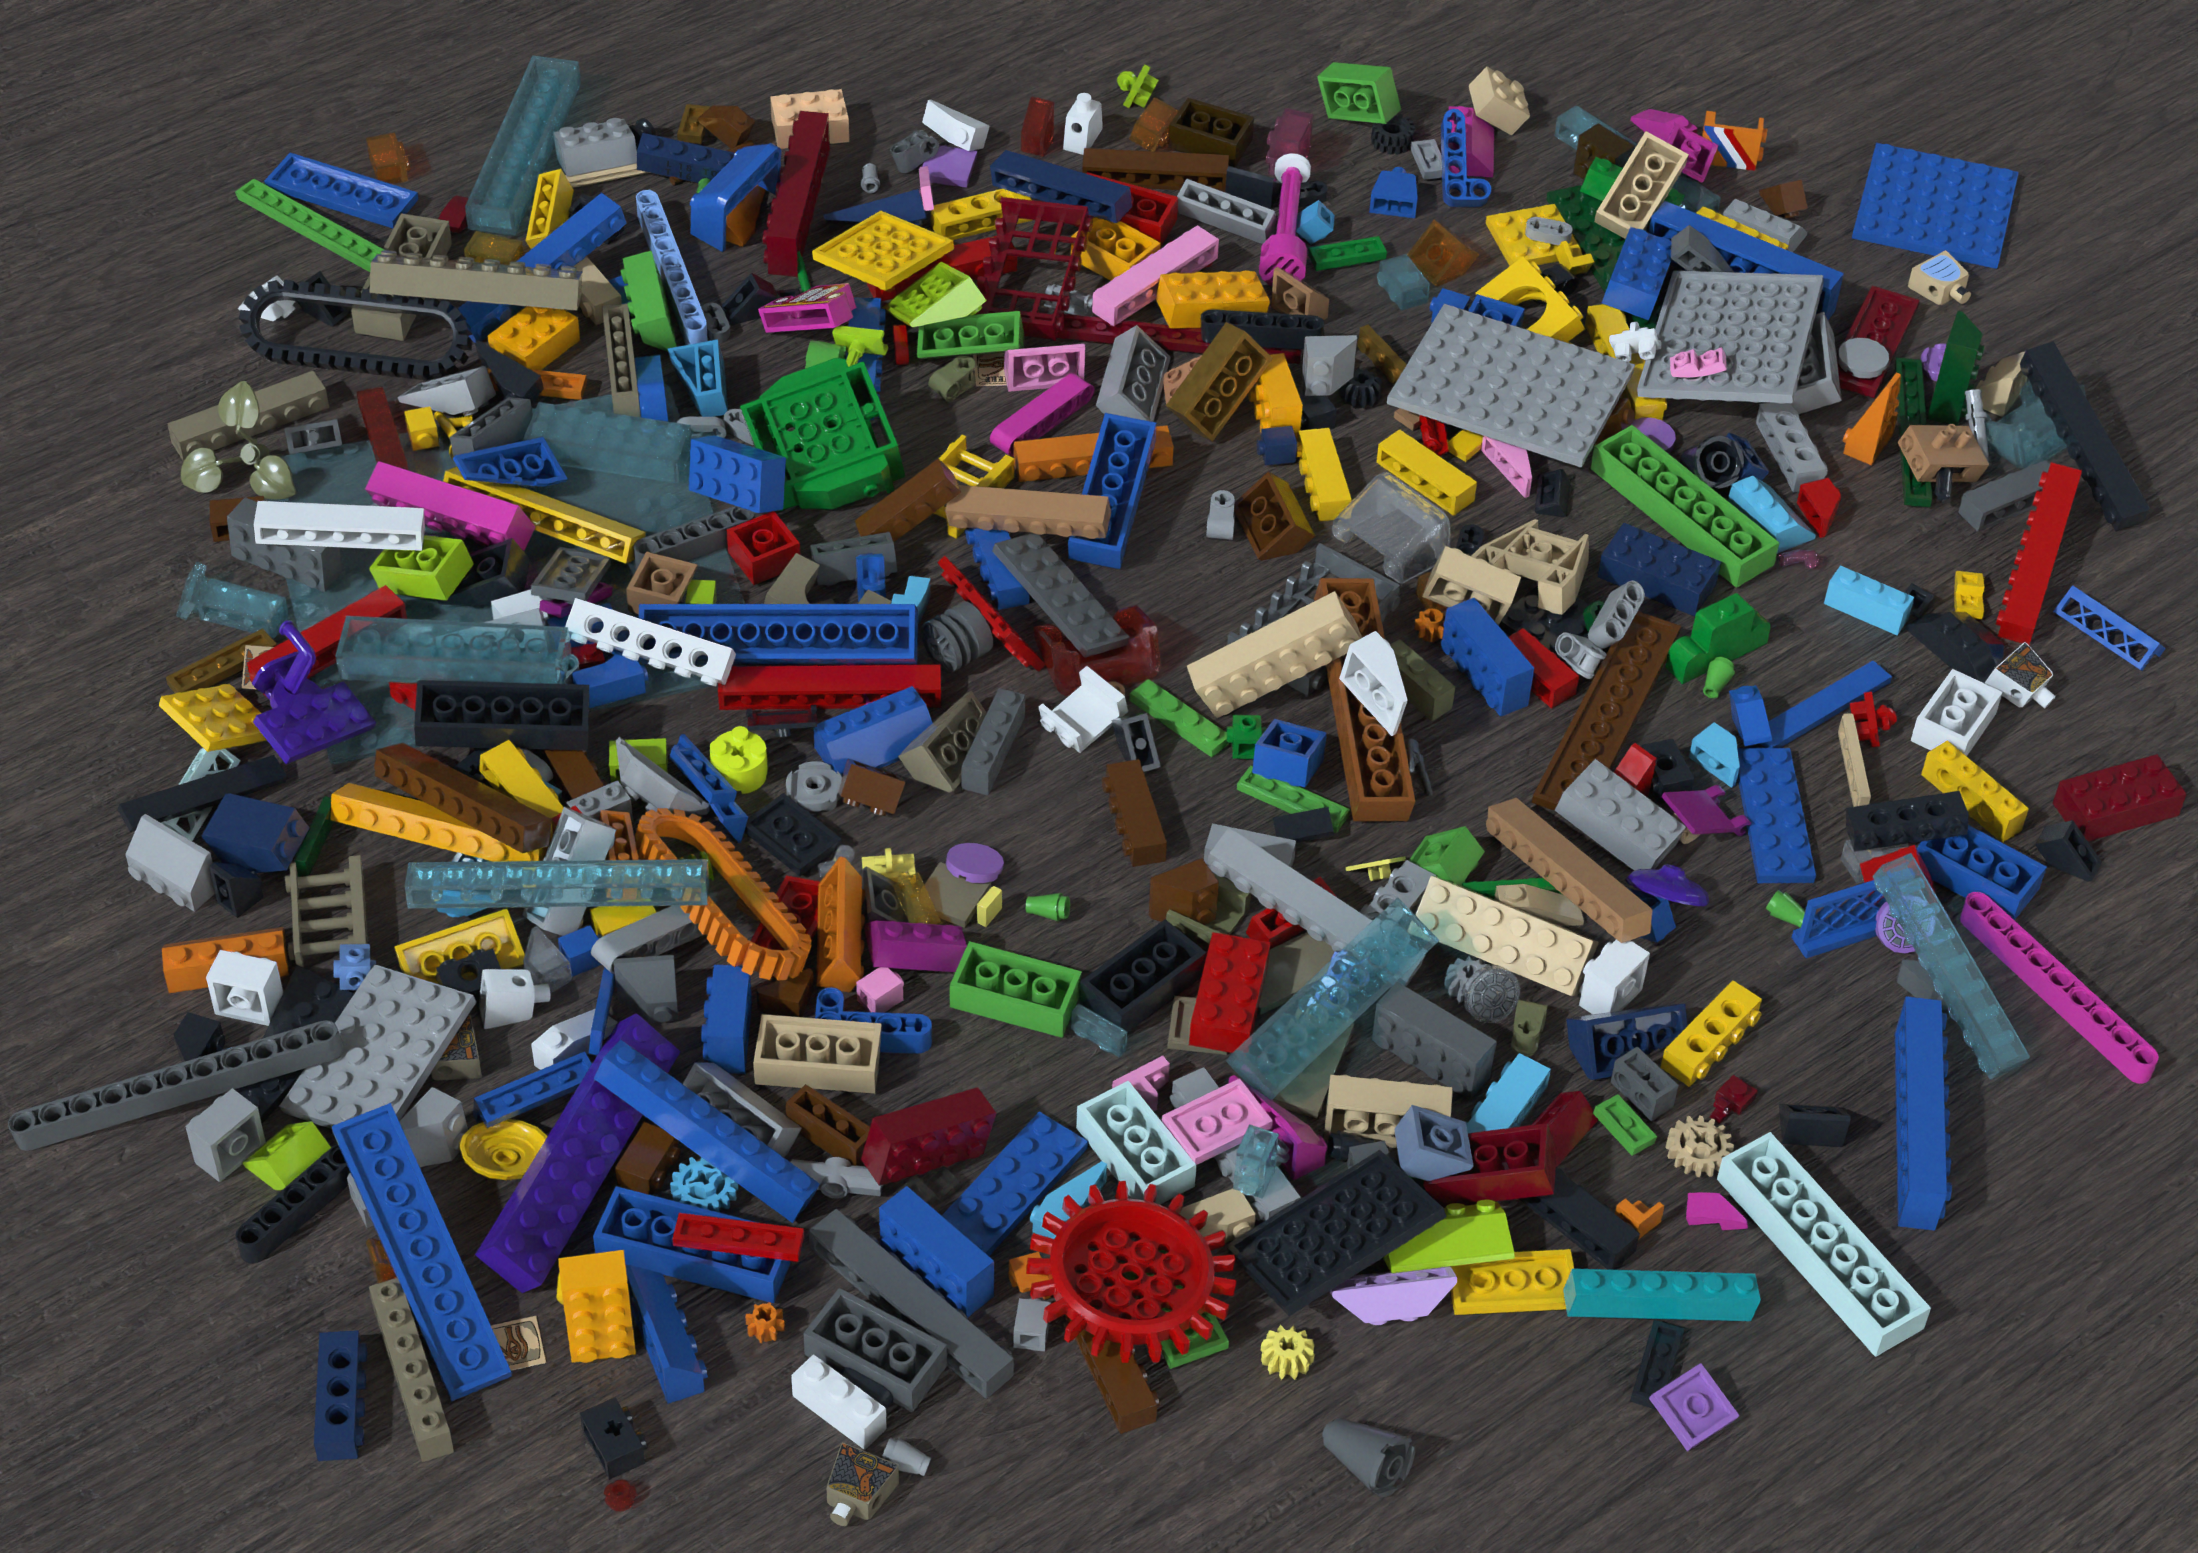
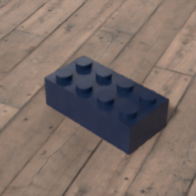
M1623 523L1601 555L1598 578L1618 586H1622L1629 581H1636L1643 587L1645 597L1695 617L1717 584L1721 561Z

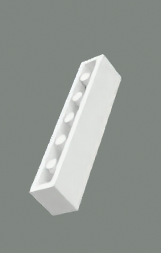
M258 501L254 519L256 544L422 551L425 533L424 508Z

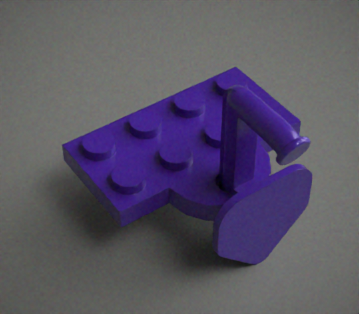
M286 620L279 628V633L285 635L298 651L268 662L257 672L252 685L266 695L270 700L272 709L256 715L253 723L285 764H289L368 732L374 728L377 722L344 681L322 690L316 683L306 679L316 660L315 651L297 628L293 626L292 621Z

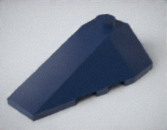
M919 189L824 215L826 221L860 223L875 213L883 211L917 226L924 225L923 220L928 219Z
M1683 1003L1567 1018L1569 1048L1589 1080L1612 1077L1615 1060L1635 1047L1640 1048L1646 1055L1657 1049H1662L1669 1045L1687 1027L1686 1006Z

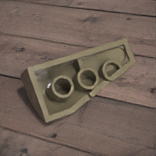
M967 692L916 737L898 757L915 780L947 792L954 791L962 782V764L987 712L973 692Z

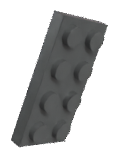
M559 547L532 583L531 595L539 596L540 599L547 601L554 599L565 600L568 604L572 605L575 598L587 601L611 566L612 558L595 552Z

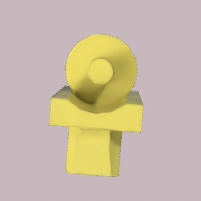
M885 848L884 856L862 857V869L867 866L905 888L910 887L911 881H916L914 854L892 855L891 848Z

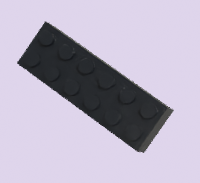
M417 680L414 721L415 746L494 748L510 740L516 748L519 747L520 749L588 750L589 685Z

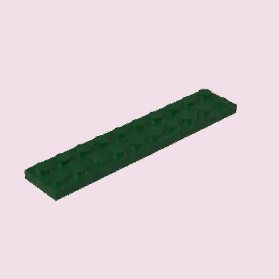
M1582 185L1547 192L1546 200L1549 205L1555 204L1564 221L1571 225L1572 234L1581 248L1582 255L1591 253L1594 263L1590 270L1605 293L1625 239L1594 222L1596 212L1603 201L1580 192ZM1661 290L1649 320L1624 312L1629 328L1631 322H1638L1640 328H1656L1665 299Z

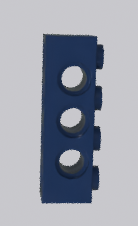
M359 1330L319 1333L314 1447L318 1461L358 1459V1446L364 1445L363 1425L359 1426V1418L365 1417V1399L360 1398V1392L366 1389V1371L361 1369L362 1362H367L368 1352L367 1343H361Z

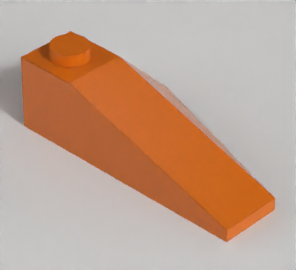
M1895 373L1852 429H1847L1843 437V442L1846 443L1843 454L1872 465L1893 437L1898 418V412H1895V408L1899 405V400L1896 398L1900 392L1901 374Z

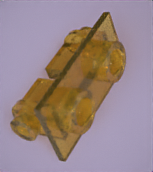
M908 871L900 873L898 875V882L892 885L909 923L934 925L941 923L919 872L910 875Z

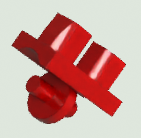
M1865 692V701L1850 703L1851 714L1854 715L1855 721L1868 719V721L1855 723L1859 741L1871 740L1872 747H1879L1877 727L1885 731L1889 730L1890 726L1894 725L1897 721V715L1893 709L1887 708L1886 705L1879 706V709L1875 711L1872 692Z

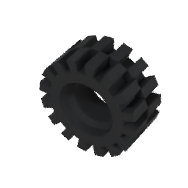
M1399 113L1398 116H1394L1386 124L1373 123L1371 133L1372 145L1374 144L1375 149L1380 148L1382 153L1386 150L1387 154L1390 155L1392 152H1395V155L1400 154V151L1403 153L1407 152V149H1411V142H1414L1415 125L1413 120L1409 121L1410 118L1408 116L1403 118V114Z

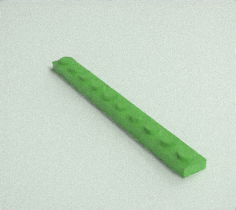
M252 179L235 191L238 200L370 272L371 261L377 254H381V251H384V249L256 179Z

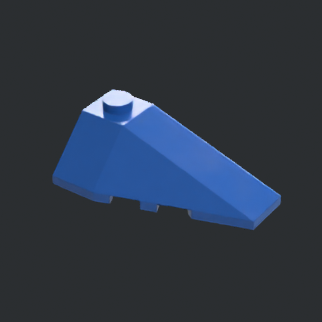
M544 437L459 454L453 457L463 478L470 481L545 487L566 482L568 479Z

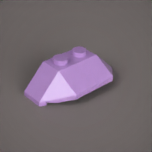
M1450 1266L1399 1273L1387 1271L1361 1274L1344 1281L1330 1290V1293L1335 1300L1364 1323L1382 1325L1388 1320L1414 1321L1418 1317L1430 1314L1456 1285L1457 1276Z

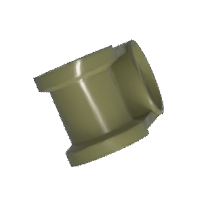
M965 355L956 357L952 362L932 374L928 382L929 387L948 402L955 400L959 395L975 385L976 378L973 374L976 367L975 360Z
M1518 1000L1511 1048L1517 1055L1520 1053L1528 1057L1534 1055L1538 1050L1541 1032L1545 1026L1548 1005Z

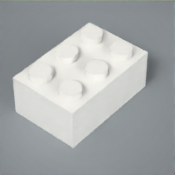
M1952 669L1918 716L1911 741L1932 750L1948 740L1967 756L1995 717L2003 692Z

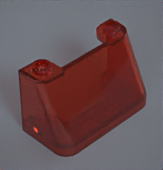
M1138 605L1122 608L1115 613L1113 619L1130 637L1127 645L1086 658L1070 640L1063 641L1062 633L1057 626L1045 624L1033 628L1036 644L1055 688L1062 695L1070 696L1082 685L1079 672L1086 666L1105 681L1118 682L1121 685L1155 677L1161 668L1157 625Z

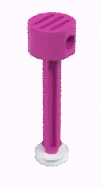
M1290 153L1283 155L1275 163V176L1282 183L1277 233L1270 236L1262 244L1259 274L1262 280L1270 286H1273V274L1276 267L1295 275L1300 280L1305 277L1308 249L1305 243L1296 236L1300 186L1301 183L1308 181L1311 165L1304 156Z

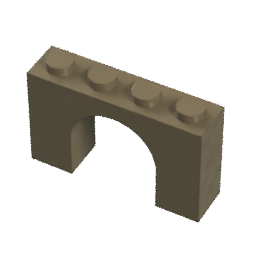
M796 553L767 592L764 604H809L806 595L816 583L820 565ZM868 589L858 604H891L892 601Z

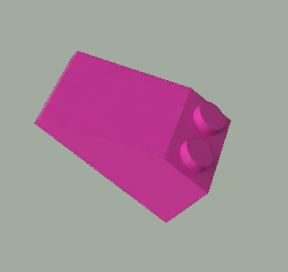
M1676 123L1665 142L1689 154L1682 173L1703 183L1718 145Z

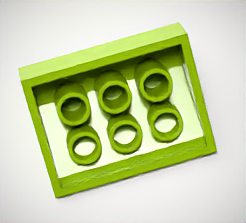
M940 262L882 308L907 325L917 327L974 315L981 310L982 304L987 300L970 276Z

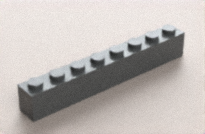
M835 1209L809 1230L810 1249L882 1311L947 1344V1366L985 1399L990 1397L1013 1377L1014 1358L1006 1347L998 1346L991 1340L989 1334L983 1328H977L972 1324L961 1309L953 1308L947 1303L944 1296L938 1290H932L927 1286L917 1272L908 1270L894 1253H888L882 1248L873 1235L863 1232L852 1217L844 1216L839 1210Z

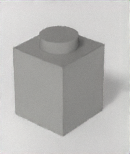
M1019 1298L1014 1326L1013 1348L1045 1352L1050 1322L1046 1323L1043 1320L1044 1308L1051 1304V1302L1040 1299Z

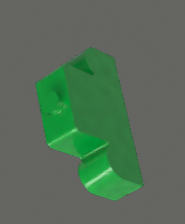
M1735 593L1696 613L1691 636H1683L1672 644L1668 652L1665 668L1681 684L1689 682L1707 673L1709 663L1717 657H1724L1732 661L1767 644L1771 624L1738 593Z

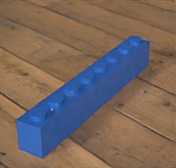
M600 193L516 262H524L526 267H536V264H549L551 269H561L562 266L574 267L627 224L621 206L603 193ZM467 301L458 310L467 319L466 322L470 325L473 334L469 337L476 343L477 340L481 342L487 338L490 333L525 306Z
M620 1040L604 1056L594 1079L790 1222L794 1223L809 1205L820 1185L816 1180L624 1041Z

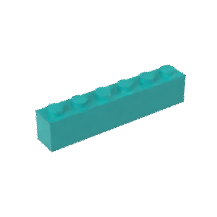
M1571 1269L1563 1289L1568 1317L1751 1321L1761 1301L1756 1275L1750 1273Z

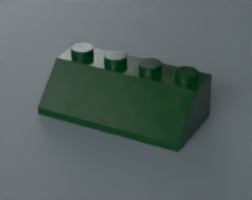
M1957 311L1946 344L1927 417L1930 420L1954 424L1955 426H1958L1960 417H1966L1967 402H1965V391L1974 389L1975 384L1970 383L1971 379L1976 380L1980 367L1975 362L1976 360L1981 361L1985 348L1984 345H1980L1983 334L1962 311Z

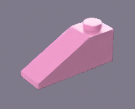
M1483 436L1481 451L1524 498L1529 497L1532 474L1527 450Z

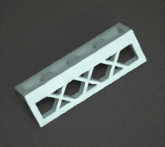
M202 748L179 785L224 771L217 768L215 761L217 755L229 763L227 769L237 767L241 760L226 749L207 752ZM213 806L161 823L193 841ZM188 817L191 828L188 833L176 825L179 818Z

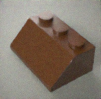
M1269 471L1234 503L1235 514L1257 558L1261 561L1295 554L1315 537L1289 483Z

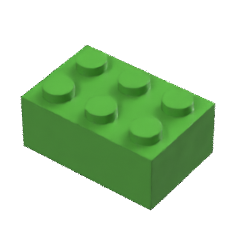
M1333 62L1317 76L1326 112L1330 119L1386 124L1401 110L1391 67Z

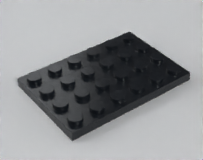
M1378 1150L1227 1244L1226 1248L1229 1255L1235 1256V1261L1288 1316H1291L1447 1216L1444 1208L1388 1156L1381 1150Z

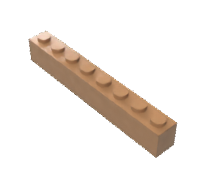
M1518 798L1488 807L1487 831L1620 943L1650 934L1652 908Z

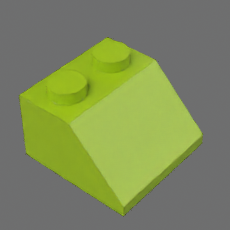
M312 1121L287 1124L244 1160L242 1164L274 1190H283L327 1152L331 1146Z

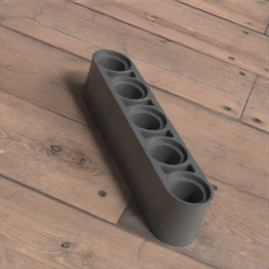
M734 506L642 538L634 544L635 569L637 570L646 552L688 561L728 547L727 529L754 519L755 512Z

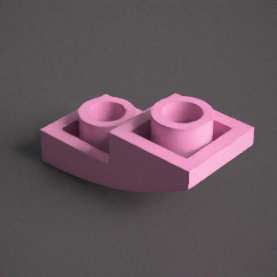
M1722 347L1707 351L1700 356H1697L1694 349L1680 352L1670 358L1671 374L1673 377H1701L1727 370L1726 354Z

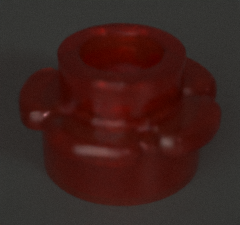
M616 1480L613 1484H608L604 1490V1495L606 1496L605 1503L614 1511H625L632 1506L637 1494L634 1486H630L627 1480Z

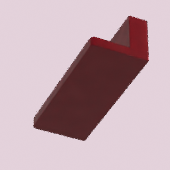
M1581 1091L1560 1093L1532 1124L1548 1123L1557 1147L1556 1167L1598 1121V1118L1593 1114L1592 1107Z

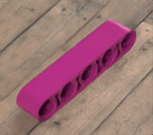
M1074 373L1067 375L996 426L990 435V443L1013 457L1014 442L1036 440L1086 405L1094 394V386Z

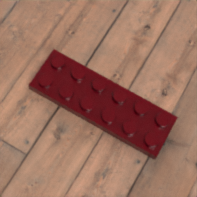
M1872 285L1844 342L1854 338H1868L1880 343L1889 353L1888 367L1878 377L1858 378L1853 376V372L1849 370L1845 372L1838 364L1837 359L1840 388L1875 398L1917 311L1920 300Z

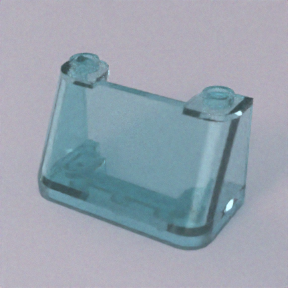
M2027 381L2021 388L2022 405L1997 422L1991 421L1988 414L1985 419L1988 447L2019 469H2025L2031 464L2048 460L2067 447L2063 439L2057 435L2056 427L2051 418L2046 415L2041 400L2034 394L2030 381ZM2079 384L2081 390L2085 395L2084 385Z

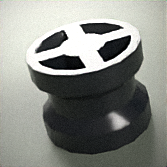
M641 118L636 121L635 125L629 126L635 136L636 148L639 146L642 133L656 136L653 125L645 118Z

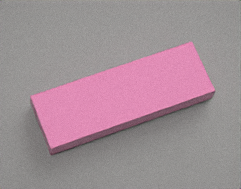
M928 166L920 167L919 178L923 206L925 211L934 210Z

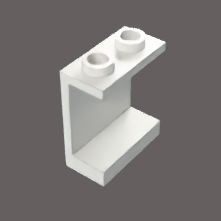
M1088 666L1079 672L1082 685L1051 711L1044 704L1039 706L1042 726L1048 732L1054 731L1068 748L1072 746L1079 753L1112 726L1111 720L1123 717L1128 712L1125 696Z

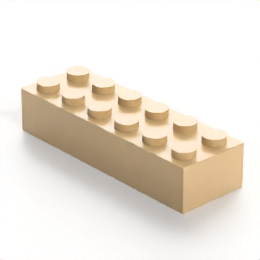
M1334 591L1187 665L1195 691L1216 718H1219L1347 654L1350 644L1361 639L1362 636L1355 619Z
M1436 876L1430 877L1410 927L1411 931L1570 996H1578L1585 978L1583 970L1586 964L1593 958L1599 943Z

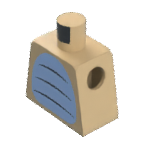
M1946 250L1912 268L1908 287L1938 305H1943L1952 299H1955L1960 304H1964L1971 296V292L1966 289L1969 278L1968 272Z

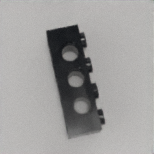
M1960 791L1846 808V831L1854 852L1967 835L1969 813Z

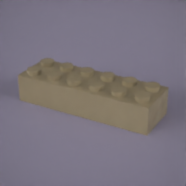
M401 213L383 249L395 251L398 256H407V253L423 254L422 258H433V255L446 256L452 245L449 221ZM370 275L363 289H370ZM352 308L351 310L355 333L404 341L416 317L414 314Z

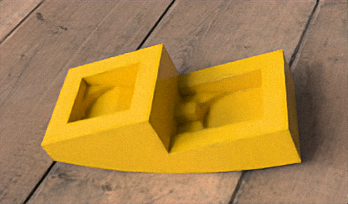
M1956 571L1954 585L1955 612H1967L1974 619L1983 618L1984 605L1982 596L1984 592V579L1982 573Z

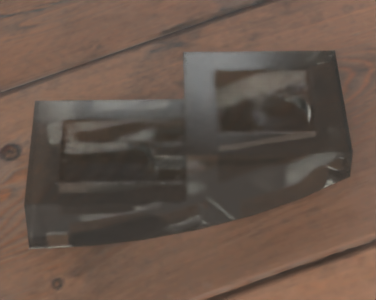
M945 1166L929 1171L921 1179L915 1175L892 1195H896L908 1186L933 1208L962 1187L961 1182Z

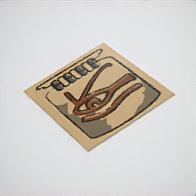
M1004 352L973 355L976 364L974 370L976 386L1007 385L1004 373Z
M536 1316L491 1325L510 1370L546 1363Z

